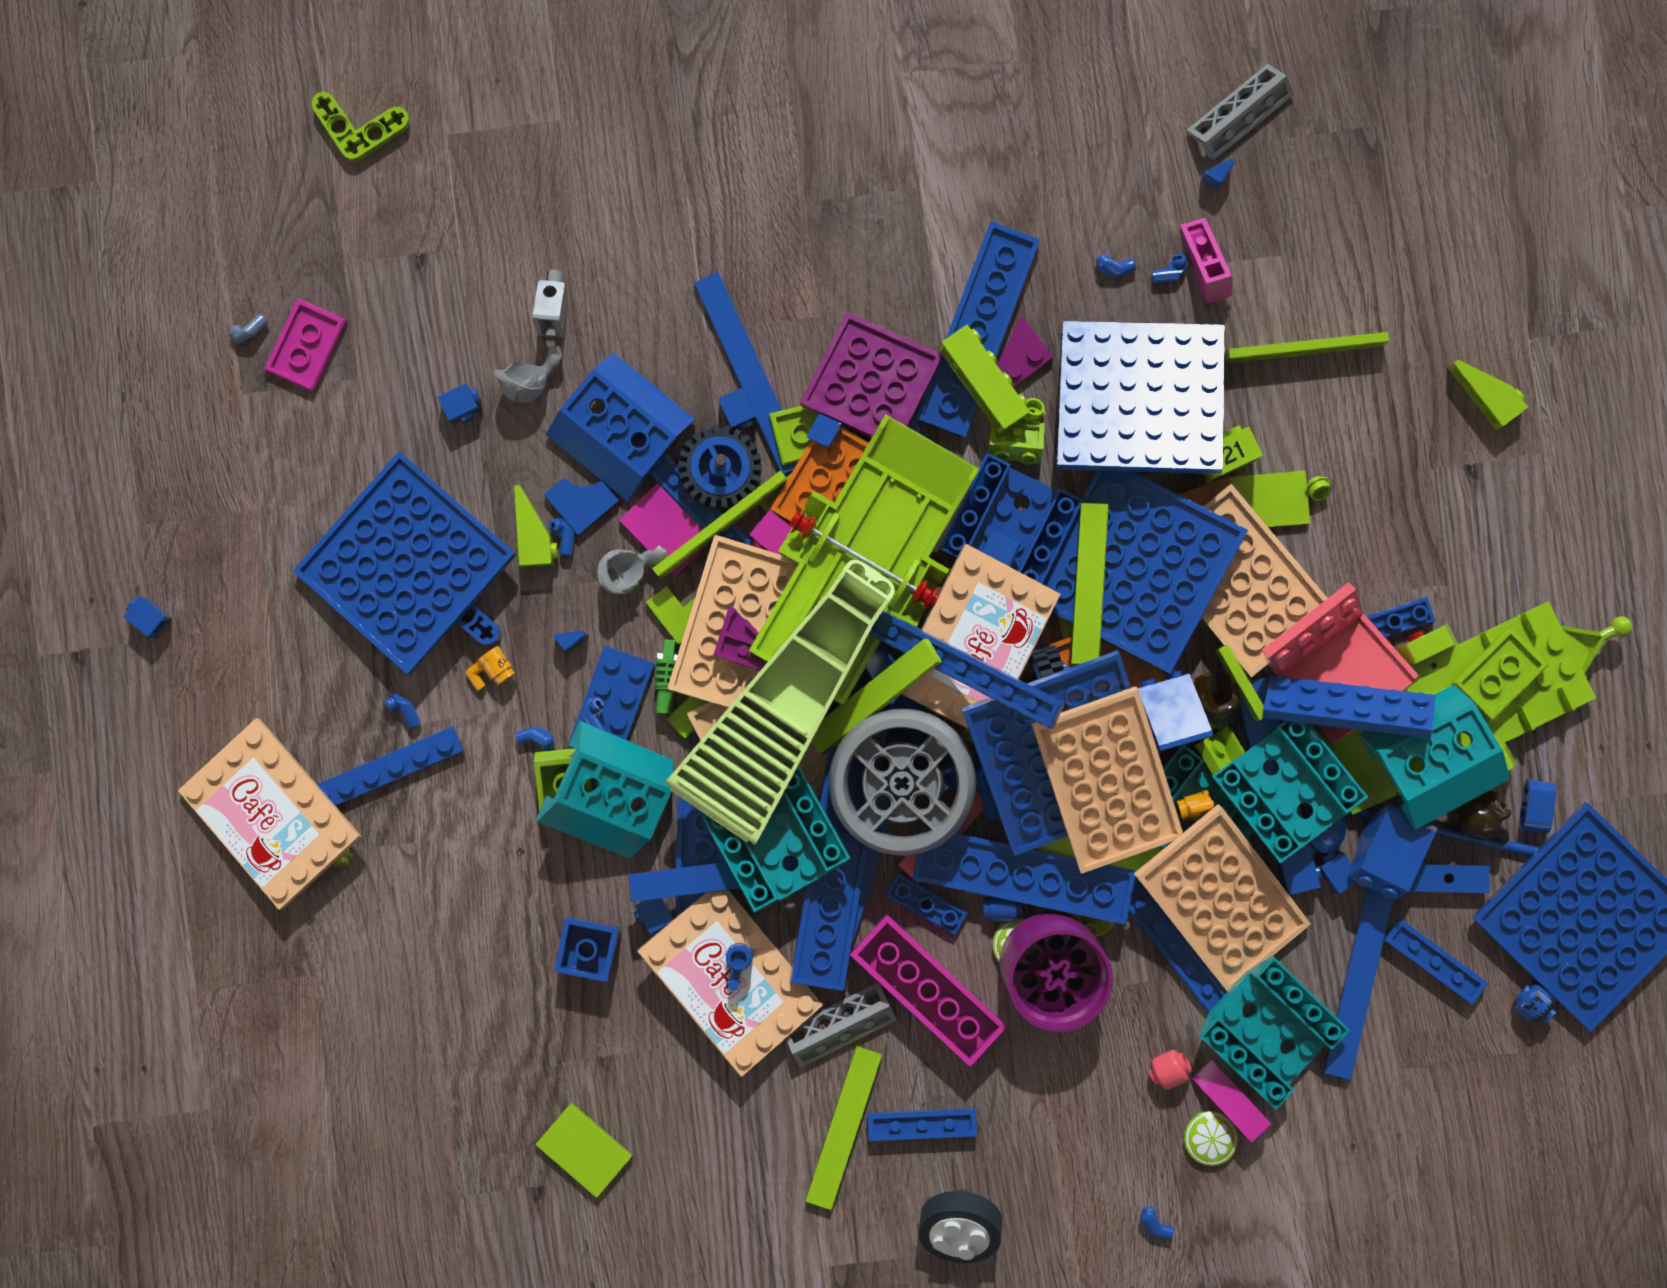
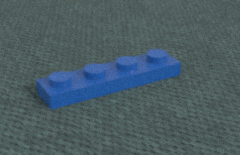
M1401 918L1396 920L1384 937L1386 943L1469 1004H1474L1488 984V982Z
M976 1108L868 1112L869 1141L977 1136Z

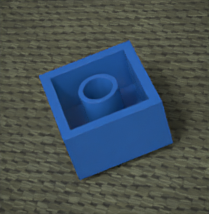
M571 916L566 917L554 972L608 982L611 979L621 926Z

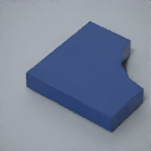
M563 478L544 494L578 535H581L620 502L602 480L592 486L582 487L572 484L566 478Z

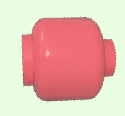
M1170 1050L1153 1058V1069L1149 1070L1154 1084H1160L1166 1090L1186 1083L1189 1080V1073L1192 1072L1185 1054L1179 1053L1176 1050Z

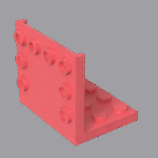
M1350 582L1262 649L1273 676L1305 680L1312 679L1322 682L1369 686L1389 690L1395 689L1398 691H1405L1420 679L1412 667L1363 614L1357 591ZM1315 724L1333 746L1355 730Z

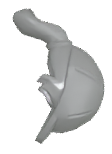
M555 346L550 348L543 365L540 367L533 364L519 366L520 360L518 359L517 362L513 361L505 370L495 369L493 374L498 378L500 389L505 396L517 403H527L539 397L546 386V379L554 373L562 358L561 347Z
M660 545L654 550H648L638 555L630 550H612L605 554L598 563V580L606 591L614 595L630 593L639 586V582L643 579L644 568L647 565H657L666 558L667 550Z

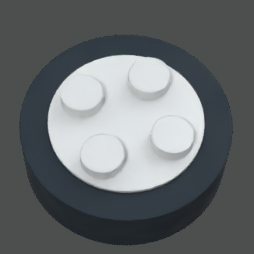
M961 1189L959 1191L937 1194L923 1205L920 1216L919 1240L923 1247L934 1256L955 1263H974L991 1257L998 1250L1001 1243L1002 1215L997 1206L990 1200L970 1193L966 1189Z

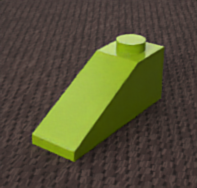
M1460 360L1447 367L1495 430L1503 427L1528 408L1525 403V396L1511 385Z
M514 485L519 566L522 568L554 566V559H558V545L553 543L551 535L524 489L520 485Z

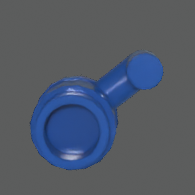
M732 944L726 953V962L731 968L728 987L732 991L738 989L742 970H745L753 959L752 950L747 944Z

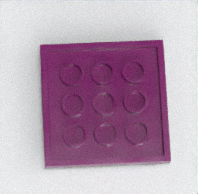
M847 312L804 393L800 406L835 420L843 426L870 438L873 437L885 414L908 427L943 359V354Z

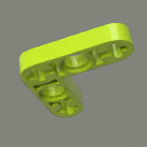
M320 92L312 99L314 112L341 153L351 162H358L404 133L410 126L411 119L408 113L401 107H392L355 130L330 93ZM322 100L330 102L328 106L334 115L329 117L327 112L321 108L320 102ZM396 114L402 117L401 121L403 123L399 126L397 123H393V116ZM338 120L346 123L345 131L340 134H336L332 130L333 124ZM385 121L387 125H390L388 126L391 129L390 133H388L382 122ZM373 128H380L383 131L382 137L377 141L369 139V132ZM362 135L365 141L370 145L367 148L364 145V143H362V140L359 138ZM351 143L355 146L359 145L357 147L358 153L348 152Z

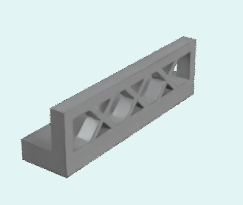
M1266 64L1187 129L1188 134L1202 144L1207 157L1214 161L1294 95L1287 75ZM1268 75L1273 77L1268 82L1260 83ZM1253 93L1248 99L1240 100L1243 95ZM1232 109V112L1228 115L1220 116L1225 110ZM1212 126L1204 135L1199 132L1204 127Z
M878 982L813 1014L786 1037L792 1055L800 1068L897 1021V1018ZM878 993L881 1001L873 1005L865 1004L868 997ZM848 1007L856 1008L853 1015L847 1018L841 1016L844 1009ZM824 1019L831 1020L827 1028L823 1030L817 1028L820 1021ZM800 1031L807 1032L804 1039L794 1043L792 1035Z

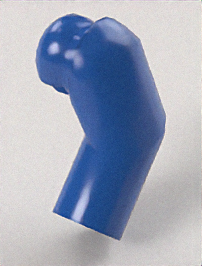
M594 697L587 701L583 713V721L606 731L599 720L604 708V702L601 698Z

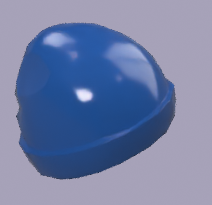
M1312 809L1305 811V819L1311 817ZM1345 816L1312 840L1313 845L1320 853L1330 854L1340 847L1346 835Z

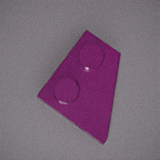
M1021 317L997 366L1002 373L1005 372L1009 375L1013 382L1012 387L1015 388L1053 359L1054 356L1025 319Z
M729 606L713 656L761 671L767 664L766 661L749 652L759 632L734 607Z

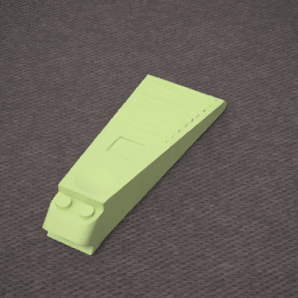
M852 560L847 563L826 595L666 780L665 784L671 787L670 791L745 842L749 840L756 845L873 624L893 596L895 589L892 582L859 560Z

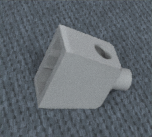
M548 270L546 280H539L537 284L532 319L538 336L564 338L568 293L565 283L562 282L563 273L558 270Z

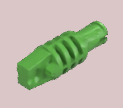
M665 640L663 653H657L654 681L655 689L658 690L657 714L671 715L674 692L667 690L678 656L675 654V640Z

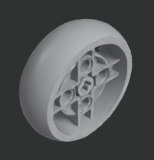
M890 709L863 719L841 740L830 765L829 793L833 808L840 822L859 842L885 854L898 856L916 855L941 846L963 826L975 799L976 771L966 744L947 723L919 710ZM893 728L915 729L929 735L921 745L911 742H893L883 746L874 737V735ZM948 753L954 763L957 774L956 796L951 809L940 800L943 790V775L939 762ZM920 755L925 756L929 761V766L923 770L916 768L913 762L914 758ZM854 756L865 765L862 773V790L866 802L858 811L852 803L848 790L849 768ZM881 756L888 758L890 767L887 770H879L875 765V759ZM899 777L902 779L907 777L909 779L907 781L909 787L902 786L898 788L896 786L898 781L895 778ZM920 794L928 796L930 800L929 806L925 808L918 807L915 804V797ZM880 795H886L891 800V806L886 809L878 807L876 798ZM885 819L897 823H909L922 819L931 829L916 835L896 836L884 833L876 828Z

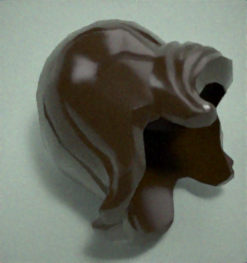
M1209 672L1195 678L1193 684L1211 729L1221 730L1230 727L1238 719L1241 711L1240 692L1237 685L1231 682L1229 676L1221 672Z
M1488 791L1459 806L1456 822L1460 830L1469 838L1480 841L1499 839V844L1502 846L1509 841V832L1504 828L1502 821L1508 819L1512 811L1504 809L1506 804L1499 801L1495 791Z

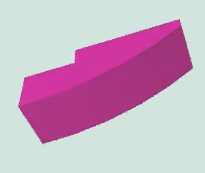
M1212 1060L1191 1077L1251 1143L1271 1125L1265 1116Z

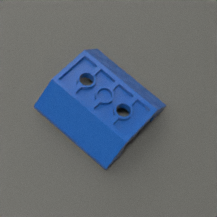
M612 353L590 372L561 407L546 435L629 502L645 482V476L676 439H681L695 422V419L616 354ZM595 400H602L605 403V409L600 414H594L590 410V406ZM639 433L644 434L647 438L646 444L641 448L634 447L632 445L633 436Z
M986 453L979 471L939 549L952 558L957 559L964 544L982 551L990 533L996 532L1021 544L1011 568L1042 584L1083 500L1060 488L1057 491L1010 468L1011 464ZM1018 496H1023L1029 501V507L1024 511L1017 510L1014 506V499Z

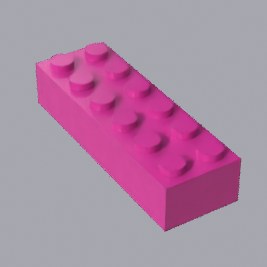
M887 913L850 952V956L970 1067L1007 1028L1006 1024Z

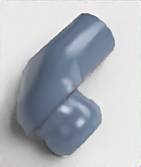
M258 314L243 329L239 325H234L229 330V336L233 338V342L242 344L256 336L268 325V321L263 315Z

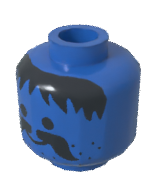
M1526 985L1514 999V1002L1517 1003L1515 1007L1516 1012L1532 1025H1537L1541 1021L1547 1024L1557 1012L1553 1009L1556 1003L1555 998L1540 985H1533L1531 987Z

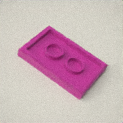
M297 298L264 370L314 393L347 320Z
M658 483L619 520L647 550H654L659 545L667 550L666 558L703 530ZM713 540L670 573L676 578Z

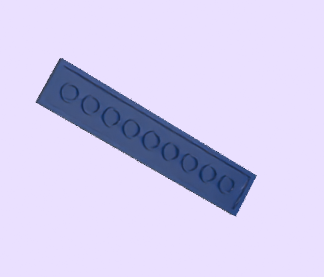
M887 730L874 735L883 746L885 745ZM838 743L827 753L819 803L851 859L828 875L805 887L790 982L844 991L868 847L859 842L845 829L836 815L831 802L829 771L833 755L840 744ZM854 756L849 768L848 790L852 803L858 811L866 802L862 790V773L865 765ZM883 756L875 759V765L879 770L881 769Z

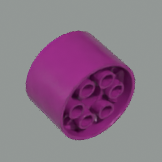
M1058 912L1033 915L1019 923L1009 933L1002 946L999 965L1002 980L1017 1011L1032 1025L1053 1032L1075 1030L1094 1020L1106 1006L1113 986V973L1110 961L1091 930L1075 917ZM1061 935L1058 943H1048L1051 936ZM1072 935L1078 937L1076 940L1069 942ZM1043 938L1044 944L1039 945L1037 941ZM1034 946L1037 948L1033 955H1024L1028 947ZM1074 950H1083L1079 958H1071V953ZM1047 958V961L1045 962L1044 966H1041L1043 961ZM1017 962L1025 963L1024 965H1021L1019 968H1015ZM1096 965L1095 974L1081 970V967ZM1053 969L1056 971L1060 969L1061 973L1059 975L1056 973L1052 975L1051 971ZM1026 973H1033L1034 978L1031 981H1022V977ZM1080 976L1078 983L1074 985L1068 984L1070 978ZM1056 988V992L1052 996H1044V992L1052 991ZM1037 989V996L1033 1004H1030L1026 999ZM1069 991L1075 1000L1065 1004L1063 993L1067 994Z

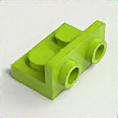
M1019 421L1000 435L991 424L988 453L1005 462L1040 464L1044 449L1045 423Z
M1230 727L1220 730L1213 736L1195 745L1212 775L1245 753Z

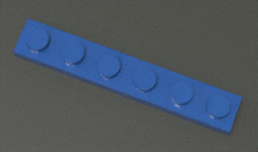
M452 726L317 785L333 804L337 806L465 750L455 727Z

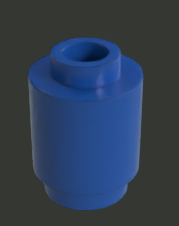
M992 896L984 898V919H991V922L1017 921V916H1022V903Z

